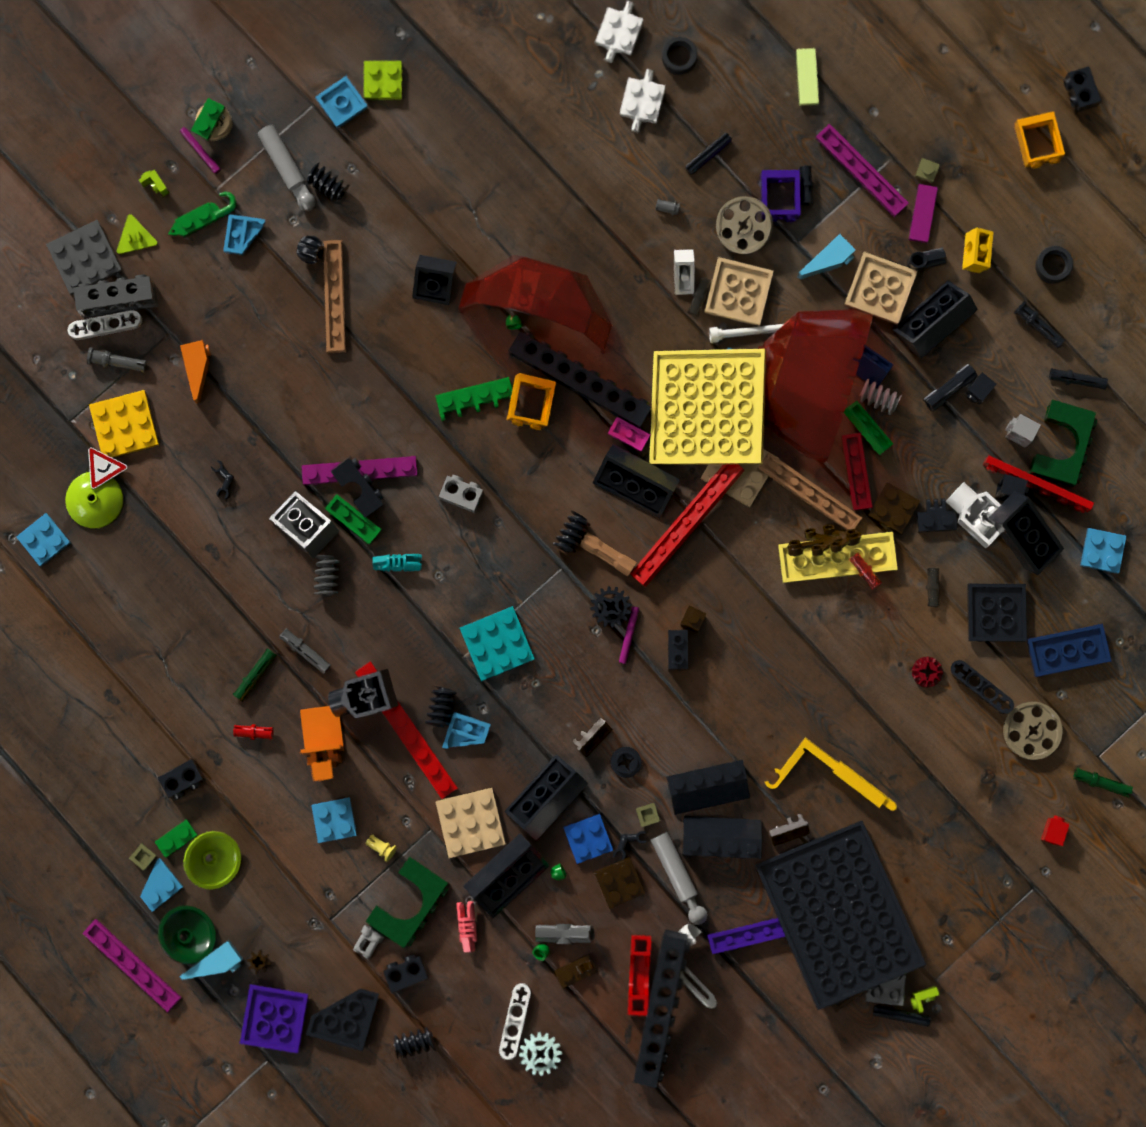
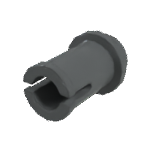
M660 199L657 200L656 211L670 213L672 216L678 215L680 204L677 201L673 203Z

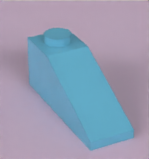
M839 234L799 272L797 277L803 279L839 268L844 263L848 265L855 258L853 256L855 249Z
M227 941L182 974L180 978L183 980L223 973L229 970L234 972L242 966L240 962L244 959L231 941Z

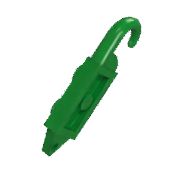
M229 192L220 193V197H229L230 204L220 209L215 203H206L175 219V223L168 234L185 238L218 221L219 218L231 213L235 209V196Z

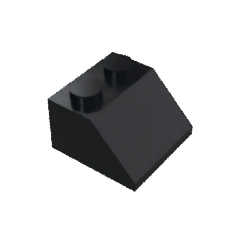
M420 255L415 268L412 298L449 305L457 262Z

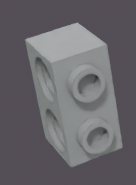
M1020 414L1017 418L1013 417L1012 421L1007 425L1005 429L1008 432L1006 438L1026 448L1033 441L1041 425Z
M452 475V477L447 476L439 494V499L475 513L483 495V490L480 489L481 486L474 482H470V484L462 482L463 478ZM456 485L458 486V491L451 494L448 492V487ZM468 492L476 494V498L472 501H468L465 496Z

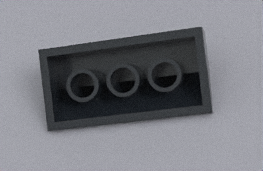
M947 281L902 319L898 325H895L892 331L912 353L922 359L978 309L969 293Z
M612 444L604 457L593 484L660 519L680 479Z
M556 754L504 812L537 841L587 786L588 782Z
M743 760L666 777L674 815L750 798Z
M684 816L682 855L761 859V820Z
M520 833L463 887L494 918L550 865Z

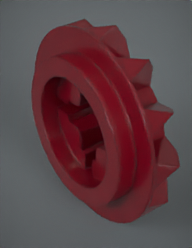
M927 656L918 659L914 663L912 676L918 685L933 687L941 681L943 670L942 665L937 659ZM927 664H929V669L935 672L929 675L928 680L925 673L919 672L925 670Z

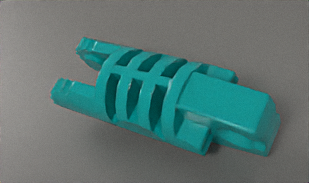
M387 554L373 557V570L387 572L391 570L393 572L401 570L420 571L422 565L419 562L422 561L421 554H403V556L401 554H393L392 556Z

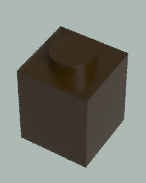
M689 605L680 625L698 633L707 613Z

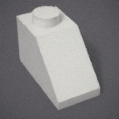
M674 250L675 295L694 294L693 250Z

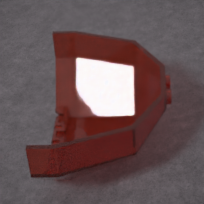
M518 255L509 257L466 283L458 308L459 313L463 314L464 309L475 304H484L515 309L543 317L583 333L601 349L602 354H605L612 330V324L587 275Z
M855 309L800 311L770 336L763 346L758 347V349L767 350L764 425L808 458L825 463L829 457L843 417L841 412L845 411L848 399L842 397V394L850 396L854 380L847 377H856L860 362L853 360V358L859 360L862 358L864 345L866 344L873 318L871 314Z

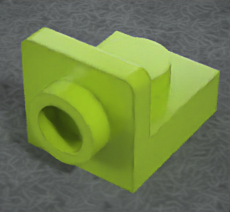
M155 170L145 172L139 179L143 187L151 183L156 194L160 192L163 197L169 194L168 189Z
M932 986L913 992V998H910L913 1009H917L919 1013L924 1012L921 1000L924 1003L935 1000L934 996L939 995L937 987Z

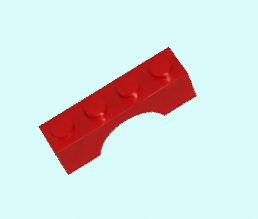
M631 935L628 1015L647 1016L651 936Z

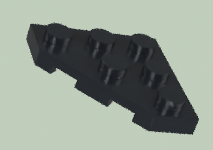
M360 988L311 1016L306 1035L363 1051L379 993Z

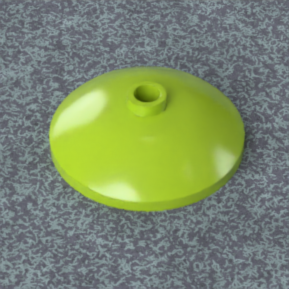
M90 472L78 476L70 484L66 493V508L71 518L81 526L93 529L102 528L111 524L120 514L123 507V493L121 487L113 478L99 487L91 489ZM91 495H95L94 501H89Z
M218 831L206 832L196 837L188 846L184 856L186 875L195 885L204 889H217L228 884L237 874L241 863V853L236 841L229 835ZM211 854L210 859L206 860V856Z

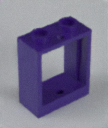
M762 170L761 202L766 206L767 183L794 182L795 210H769L773 222L777 221V219H785L786 222H794L796 219H799L800 170ZM761 211V219H765V213Z

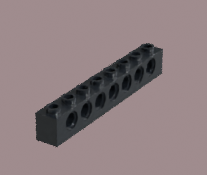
M520 331L508 350L509 355L639 429L651 412L652 407L649 406L650 403L645 399L640 398L638 400L633 397L631 391L625 388L621 390L616 387L617 384L612 380L600 378L601 375L592 369L590 371L586 370L581 362L577 360L573 362L567 359L568 356L559 350L555 352L544 341L541 343L536 341L535 336L529 332L522 333ZM529 347H535L537 352L530 355L526 350ZM546 356H551L553 358V362L551 364H545L543 362V358ZM563 365L570 368V371L566 374L559 371V368ZM578 375H584L586 377V381L584 383H578L576 381V377ZM596 384L601 385L603 388L599 393L592 390V387ZM611 394H616L619 400L611 402L608 397ZM632 403L635 405V410L629 412L625 409V405Z
M666 929L663 934L633 1083L656 1088L658 1083L663 1081L665 1071L662 1070V1065L666 1064L668 1052H665L666 1045L670 1046L672 1034H669L670 1027H674L676 1019L673 1011L674 1008H678L680 997H676L677 991L682 989L683 979L680 978L681 972H685L687 960H684L685 953H689L691 942L688 941L689 934ZM670 951H677L679 956L673 957L670 954ZM666 969H672L675 975L667 974ZM662 988H669L671 994L664 993ZM664 1006L668 1012H661L658 1007ZM655 1025H661L664 1030H657ZM651 1043H657L660 1049L653 1048ZM647 1062H654L656 1067H650Z

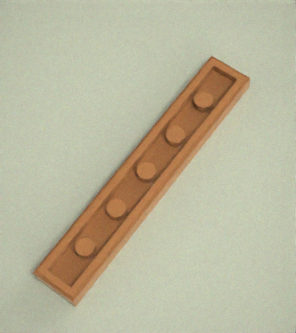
M323 241L327 353H346L343 241Z
M769 452L763 459V464H760L757 468L846 531L856 529L862 520V517Z

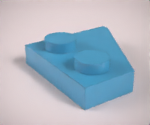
M454 712L442 748L485 743L491 724Z

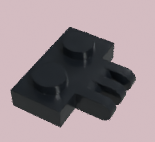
M945 498L941 499V506H938V499H933V507H931L930 499H926V512L917 513L918 532L957 530L956 511H946Z

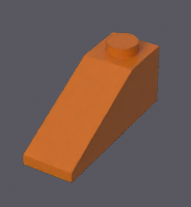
M203 340L180 345L195 403H200L209 366L208 356H211L209 345H205Z

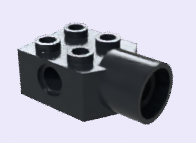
M388 669L347 680L343 688L330 691L328 694L329 706L335 717L352 714L355 718H360L399 706Z

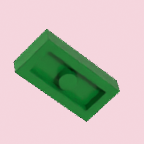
M208 98L191 129V133L209 141L226 109L225 106Z
M186 819L156 840L155 844L164 857L167 858L197 837L198 834L188 819Z

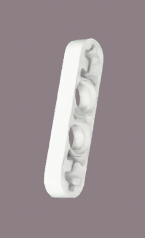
M130 310L75 321L69 325L68 333L73 339L81 340L132 330L142 324V317L137 311ZM132 315L138 318L135 320V324L127 321L125 322L126 326H123L124 323L121 317H124L125 320H130ZM114 318L118 319L119 326L111 328L109 322ZM94 322H98L101 325L100 330L97 332L91 331V325ZM84 324H86V328L89 333L86 334V331L82 330L79 331V335H76L72 331L75 330L76 326H78L79 329H85Z
M520 983L516 985L512 993L499 1053L504 1059H512L517 1053L530 998V988L526 984ZM521 987H524V990L527 992V995L522 997V1001H526L525 1005L513 1003L514 999L518 1000L519 994L516 993V990H520ZM513 1007H521L523 1014L520 1017H514L511 1013ZM511 1025L518 1028V1034L514 1037L509 1036L507 1033V1028ZM505 1037L509 1040H517L516 1044L512 1042L511 1049L514 1052L510 1053L509 1056H506L505 1051H502L508 1045V1041H504Z

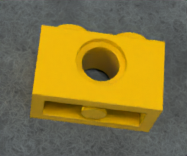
M975 228L966 233L963 270L981 273L990 268L993 231Z

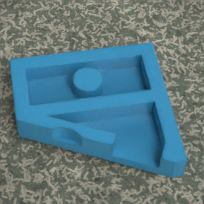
M229 214L223 249L224 253L243 255L264 227L266 220Z
M159 858L140 897L153 912L181 890L183 885L164 861Z

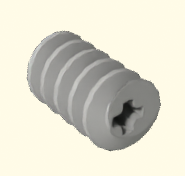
M867 379L860 393V402L863 403L868 399L867 405L869 406L875 402L874 408L877 409L881 405L882 412L888 408V415L895 411L901 396L897 398V392L890 395L889 388L883 392L882 385L876 389V382L869 385V379Z

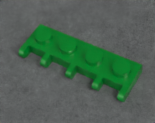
M507 377L435 395L441 421H445V413L457 411L458 417H462L461 409L475 406L478 413L480 412L479 405L493 401L495 408H498L497 400L506 398L511 400L512 387L510 379Z

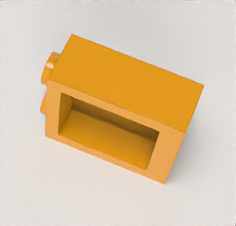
M1054 111L1016 121L1014 126L1025 168L1031 167L1034 169L1041 167L1044 163L1056 164L1061 161L1065 151ZM1048 125L1055 154L1031 159L1023 130Z
M522 373L517 374L514 380L507 420L512 421L511 424L523 426V424L530 425V428L534 430H541V428L547 427L556 382ZM520 385L545 390L540 421L515 415Z

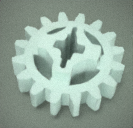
M538 1032L537 1037L530 1034L531 1040L529 1041L525 1038L526 1046H520L524 1050V1052L519 1053L520 1057H524L521 1064H527L526 1071L532 1068L533 1075L536 1071H539L540 1076H542L544 1070L550 1074V1067L556 1069L557 1066L554 1063L561 1061L557 1055L562 1054V1051L556 1049L560 1044L553 1043L555 1037L548 1039V1033L544 1037L541 1036V1032ZM539 1040L545 1041L543 1045H536L534 1042ZM547 1047L544 1052L545 1057H539L534 1061L537 1055L536 1050L541 1051ZM551 1047L554 1052L553 1059L548 1056V1050ZM528 1048L532 1051V1058L530 1059V1061L527 1057ZM539 1062L547 1064L544 1067L535 1066Z

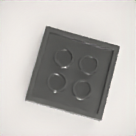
M98 220L46 244L70 295H74L73 288L78 287L80 284L88 283L95 285L99 281L122 272Z

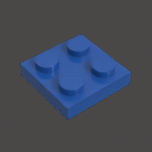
M600 814L563 827L577 864L613 851Z

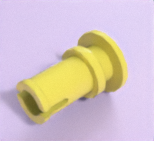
M372 834L369 837L370 840H367L366 845L377 851L379 856H384V861L388 862L395 854L397 846L390 847L388 842L384 843Z

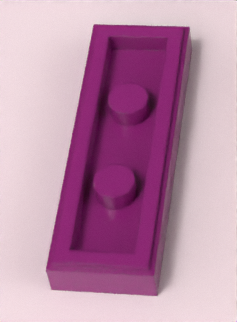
M918 185L908 240L922 243L928 242L937 187Z

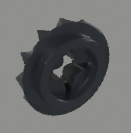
M621 747L611 757V768L620 777H632L641 768V757L635 749ZM622 754L627 759H634V761L629 763V770L625 765L618 766L623 761Z

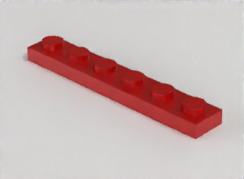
M988 455L983 463V466L987 467L986 470L992 473L999 472L1003 475L1007 474L1028 480L1027 486L1029 489H1037L1039 494L1045 497L1052 496L1057 498L1056 501L1063 505L1068 503L1074 506V509L1078 512H1089L1094 505L1092 501Z

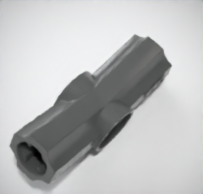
M574 924L536 925L535 942H556V944L593 943L595 938L593 926H574Z

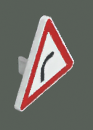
M89 448L91 489L99 487L127 469V465L94 448Z

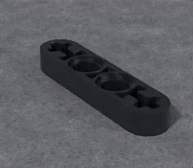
M957 660L952 663L950 671L953 677L999 713L1007 715L1012 712L1014 702L1008 695L966 662ZM960 665H963L962 670L965 673H967L968 670L971 671V673L967 676L966 680L962 679L965 676L963 673H955L956 668L954 666L959 667ZM972 676L980 679V684L976 687L969 684V679ZM992 688L995 691V697L991 699L986 698L984 691ZM999 694L1002 696L1000 698L1002 702H1009V710L1007 708L1002 710V704L998 701L996 705L993 703Z

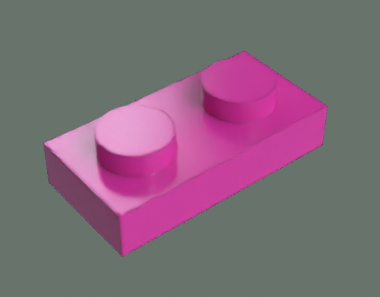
M616 417L608 432V435L639 452H642L650 437V434L619 417Z

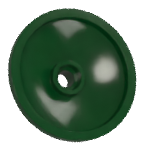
M193 906L176 907L170 910L160 922L158 928L160 946L164 953L175 962L181 964L197 963L210 954L215 944L216 934L214 925L209 916L199 908ZM180 935L185 937V941L181 940Z

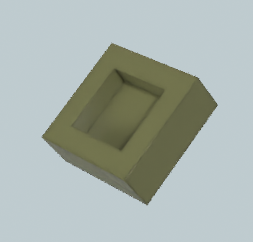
M922 158L915 177L933 183L940 164Z
M655 803L636 808L641 827L660 822Z
M141 843L129 859L145 871L157 855Z

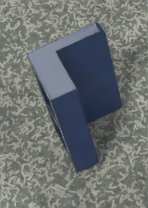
M862 343L846 368L865 381L869 379L870 385L876 382V388H878L894 364Z

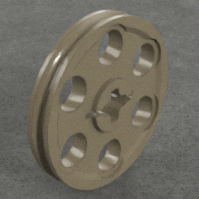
M748 196L736 197L725 203L716 219V231L722 244L729 250L740 254L752 253L764 247L769 241L773 230V219L767 206L760 200ZM745 200L751 206L747 212L741 208V204ZM727 209H731L734 212V217L731 220L725 217ZM759 211L765 213L766 218L763 222H759L756 218ZM747 220L746 225L748 226V229L744 228L742 230V224L740 223L745 222ZM726 228H730L733 232L730 239L724 237L723 232ZM758 230L764 233L762 241H757L755 238V233ZM740 239H745L748 242V246L744 250L738 245Z
M1026 702L1013 708L1012 712L1007 715L1003 726V735L1007 746L1014 754L1024 759L1038 760L1049 756L1057 749L1062 739V724L1057 713L1048 705L1040 702ZM1035 706L1040 707L1042 710L1040 717L1032 715V709ZM1016 712H1020L1024 716L1021 723H1017L1013 719V715ZM1048 720L1055 721V730L1050 731L1047 729L1046 722ZM1029 726H1037V735L1032 734L1028 736L1030 732ZM1011 731L1019 733L1020 738L1017 742L1010 740L1009 734ZM1046 738L1052 741V747L1049 750L1044 749L1042 746V741ZM1026 744L1033 746L1034 752L1032 755L1024 753V746Z

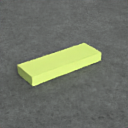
M815 48L797 49L799 106L818 105Z

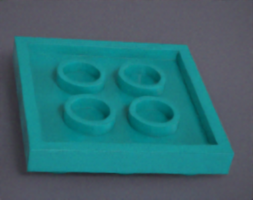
M513 606L460 627L481 682L535 660Z

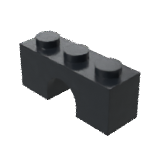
M349 456L332 468L331 473L342 487L349 482H356L361 486L362 494L354 500V504L362 515L367 517L384 504L383 499L385 497L379 489L375 490L371 477L367 473L364 475L361 471L362 465L356 458L353 459Z

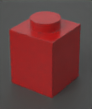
M1054 815L1053 818H1047L1041 840L1057 846H1063L1070 824L1065 822V818Z

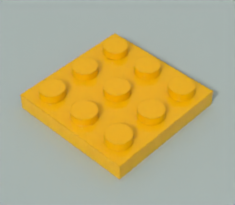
M145 390L89 404L101 453L114 458L159 446Z

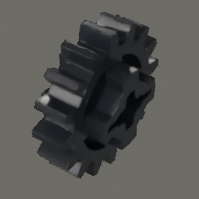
M608 586L607 591L601 588L600 595L598 593L594 594L597 599L591 600L594 606L590 607V610L595 611L592 617H598V624L604 622L605 628L607 624L614 628V623L621 626V620L627 621L625 614H631V611L627 610V608L631 607L632 604L626 602L630 597L623 596L624 590L619 593L618 587H615L614 591L611 590L610 586ZM606 595H616L614 598L610 599L604 597ZM621 600L624 605L623 612L619 609L618 605ZM598 603L603 606L601 614L598 611ZM606 603L610 605L614 603L615 610L607 611ZM613 615L617 617L613 620L606 619L608 616Z

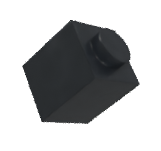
M982 372L965 393L971 402L980 405L997 384Z

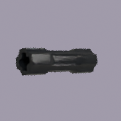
M969 364L965 365L953 378L923 399L926 406L931 411H936L958 390L974 381L978 377L976 371Z

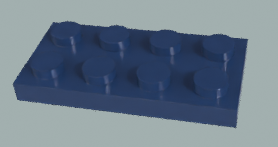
M1103 624L1027 639L1035 677L1111 662Z

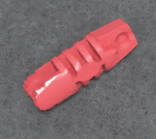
M469 901L467 903V917H465L463 902H457L460 943L462 942L464 952H474L475 941H477L474 902Z

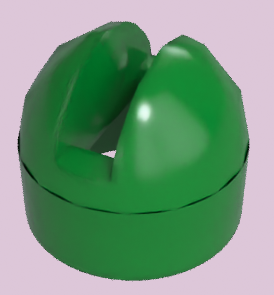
M514 314L515 317H511V315L507 317V329L516 330L521 328V320L516 314Z
M561 863L552 867L550 872L554 880L558 881L566 878V873Z
M542 943L537 945L532 952L537 960L544 961L548 957L550 949L546 944Z

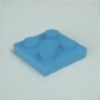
M346 76L315 97L337 129L368 108V105Z
M47 513L16 536L40 567L71 544Z
M1088 528L1080 566L1118 574L1120 572L1126 536Z
M350 797L311 805L318 843L357 836Z

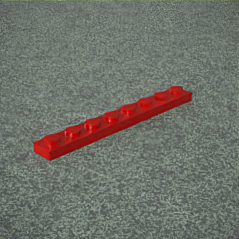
M723 464L630 575L646 587L745 470L739 464Z
M370 661L355 673L360 677L377 672V670ZM398 702L399 706L382 711L440 798L444 799L457 790V786L400 703Z

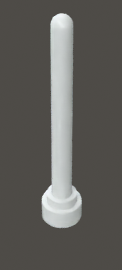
M787 323L721 330L714 327L709 328L710 342L716 343L722 340V338L798 330L800 325L799 323Z

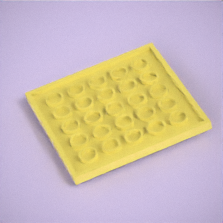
M767 350L654 351L649 463L652 465L763 464Z

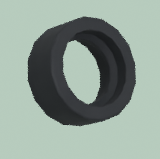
M686 37L670 39L663 47L662 62L664 67L672 74H687L696 65L697 48ZM684 46L690 51L691 58L686 65L676 66L670 62L669 52L673 47Z
M1060 246L1045 248L1039 254L1035 263L1037 275L1043 281L1051 284L1064 281L1073 269L1071 254ZM1051 254L1061 256L1065 262L1064 271L1056 276L1048 274L1043 267L1044 259Z

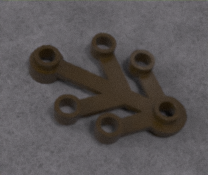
M832 524L823 526L824 535L816 533L814 528H807L804 530L805 538L815 540L800 543L799 540L790 541L787 546L788 554L790 556H800L804 552L803 549L810 547L813 556L822 555L829 547H831L832 552H840L846 545L859 544L862 536L855 529H849L846 532L835 530Z

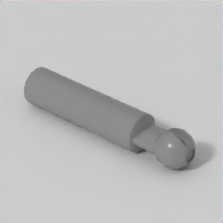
M274 125L264 127L257 135L289 191H292L296 197L298 207L304 211L312 210L316 203L315 197L308 191L302 174Z
M668 832L650 840L680 902H687L690 908L689 920L696 925L704 923L707 919V911L702 906H698L695 900L698 893Z

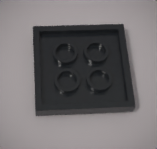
M968 583V642H1026V584Z

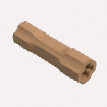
M589 532L579 545L626 576L630 575L637 563L603 543Z

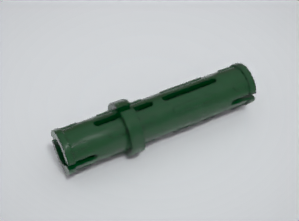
M267 648L246 678L243 677V682L232 695L243 702L250 690L256 687V682L277 655Z
M1078 767L1073 775L1074 780L1085 782L1090 787L1096 786L1127 798L1130 797L1129 794L1133 790V786Z

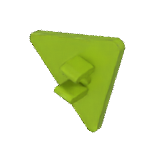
M131 214L128 215L117 253L123 254L156 246L158 242Z

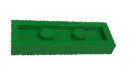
M858 401L843 411L879 455L893 445L892 441Z
M338 494L335 495L325 508L326 511L369 545L382 531Z

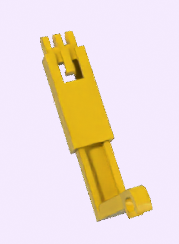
M806 737L782 769L775 768V773L780 775L777 782L770 784L769 781H765L768 788H777L804 754V748H806L831 767L834 774L880 808L883 804L891 811L896 809V803L841 760L839 762Z

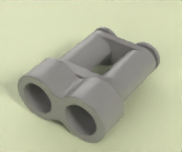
M364 925L361 930L362 934L353 950L357 953H363L365 958L370 959L377 945L383 941L385 936L370 926ZM368 939L371 942L366 951H364L362 948Z

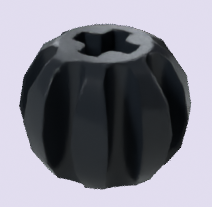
M308 235L299 241L297 256L303 262L309 264L317 263L323 256L324 244L318 237Z

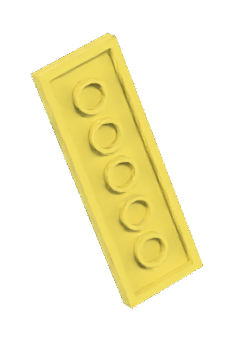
M893 532L861 535L859 544L846 545L840 552H832L831 547H829L820 556H813L811 547L803 549L804 552L800 556H790L787 548L789 543L779 544L782 582L790 583L896 571L898 568Z

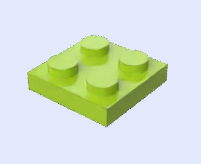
M364 61V100H402V61Z

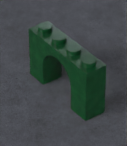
M1052 399L1048 403L1044 421L1070 430L1074 435L1076 448L1073 455L1064 460L1036 454L1033 457L1029 474L1072 488L1076 483L1079 484L1082 478V473L1080 472L1081 465L1084 466L1087 460L1085 451L1092 442L1090 433L1092 429H1095L1098 420L1095 418L1096 412Z
M410 856L398 873L417 885L422 893L423 904L418 914L410 919H398L376 905L365 921L403 948L407 945L409 947L416 939L414 934L417 929L422 930L427 923L425 917L428 913L433 914L438 906L436 901L440 896L443 898L449 890L447 887L449 882Z

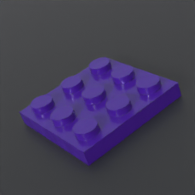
M251 984L240 1044L298 1053L309 994Z

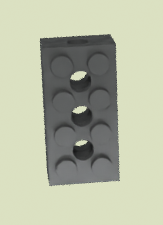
M137 275L134 279L118 278L115 282L104 280L97 282L95 285L84 283L73 288L76 310L83 318L158 307L156 286L147 275Z

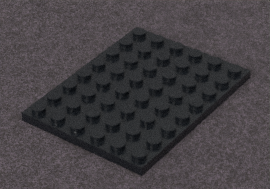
M862 820L755 865L817 1011L926 965Z

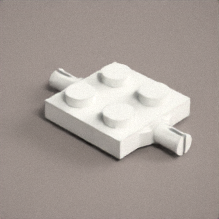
M630 1L626 2L624 11L607 9L595 41L597 45L609 50L605 58L607 62H613L615 53L631 55L644 20L630 14L634 3Z
M646 70L644 80L628 79L620 116L629 117L634 120L631 129L633 132H635V129L636 132H639L641 122L657 123L665 85L652 82L653 70Z

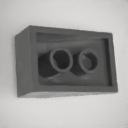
M296 491L269 518L313 559L340 532L329 518Z

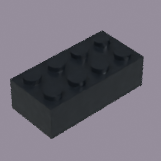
M1016 491L989 517L991 523L1022 566L1036 575H1039L1064 550V547L1031 500Z

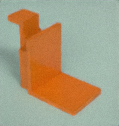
M330 706L302 709L300 714L305 749L300 750L301 754L305 756L310 755V757H307V765L312 767L314 781L332 779V768L337 767L336 763H342L341 755L337 752L344 751L340 717L333 715Z

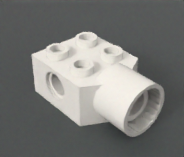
M963 482L945 502L959 514L957 523L981 545L987 548L999 536V532L991 523L989 517L1001 504L987 491L977 494Z

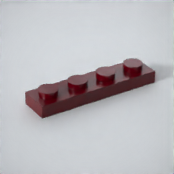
M861 433L842 435L841 439L853 511L872 509Z

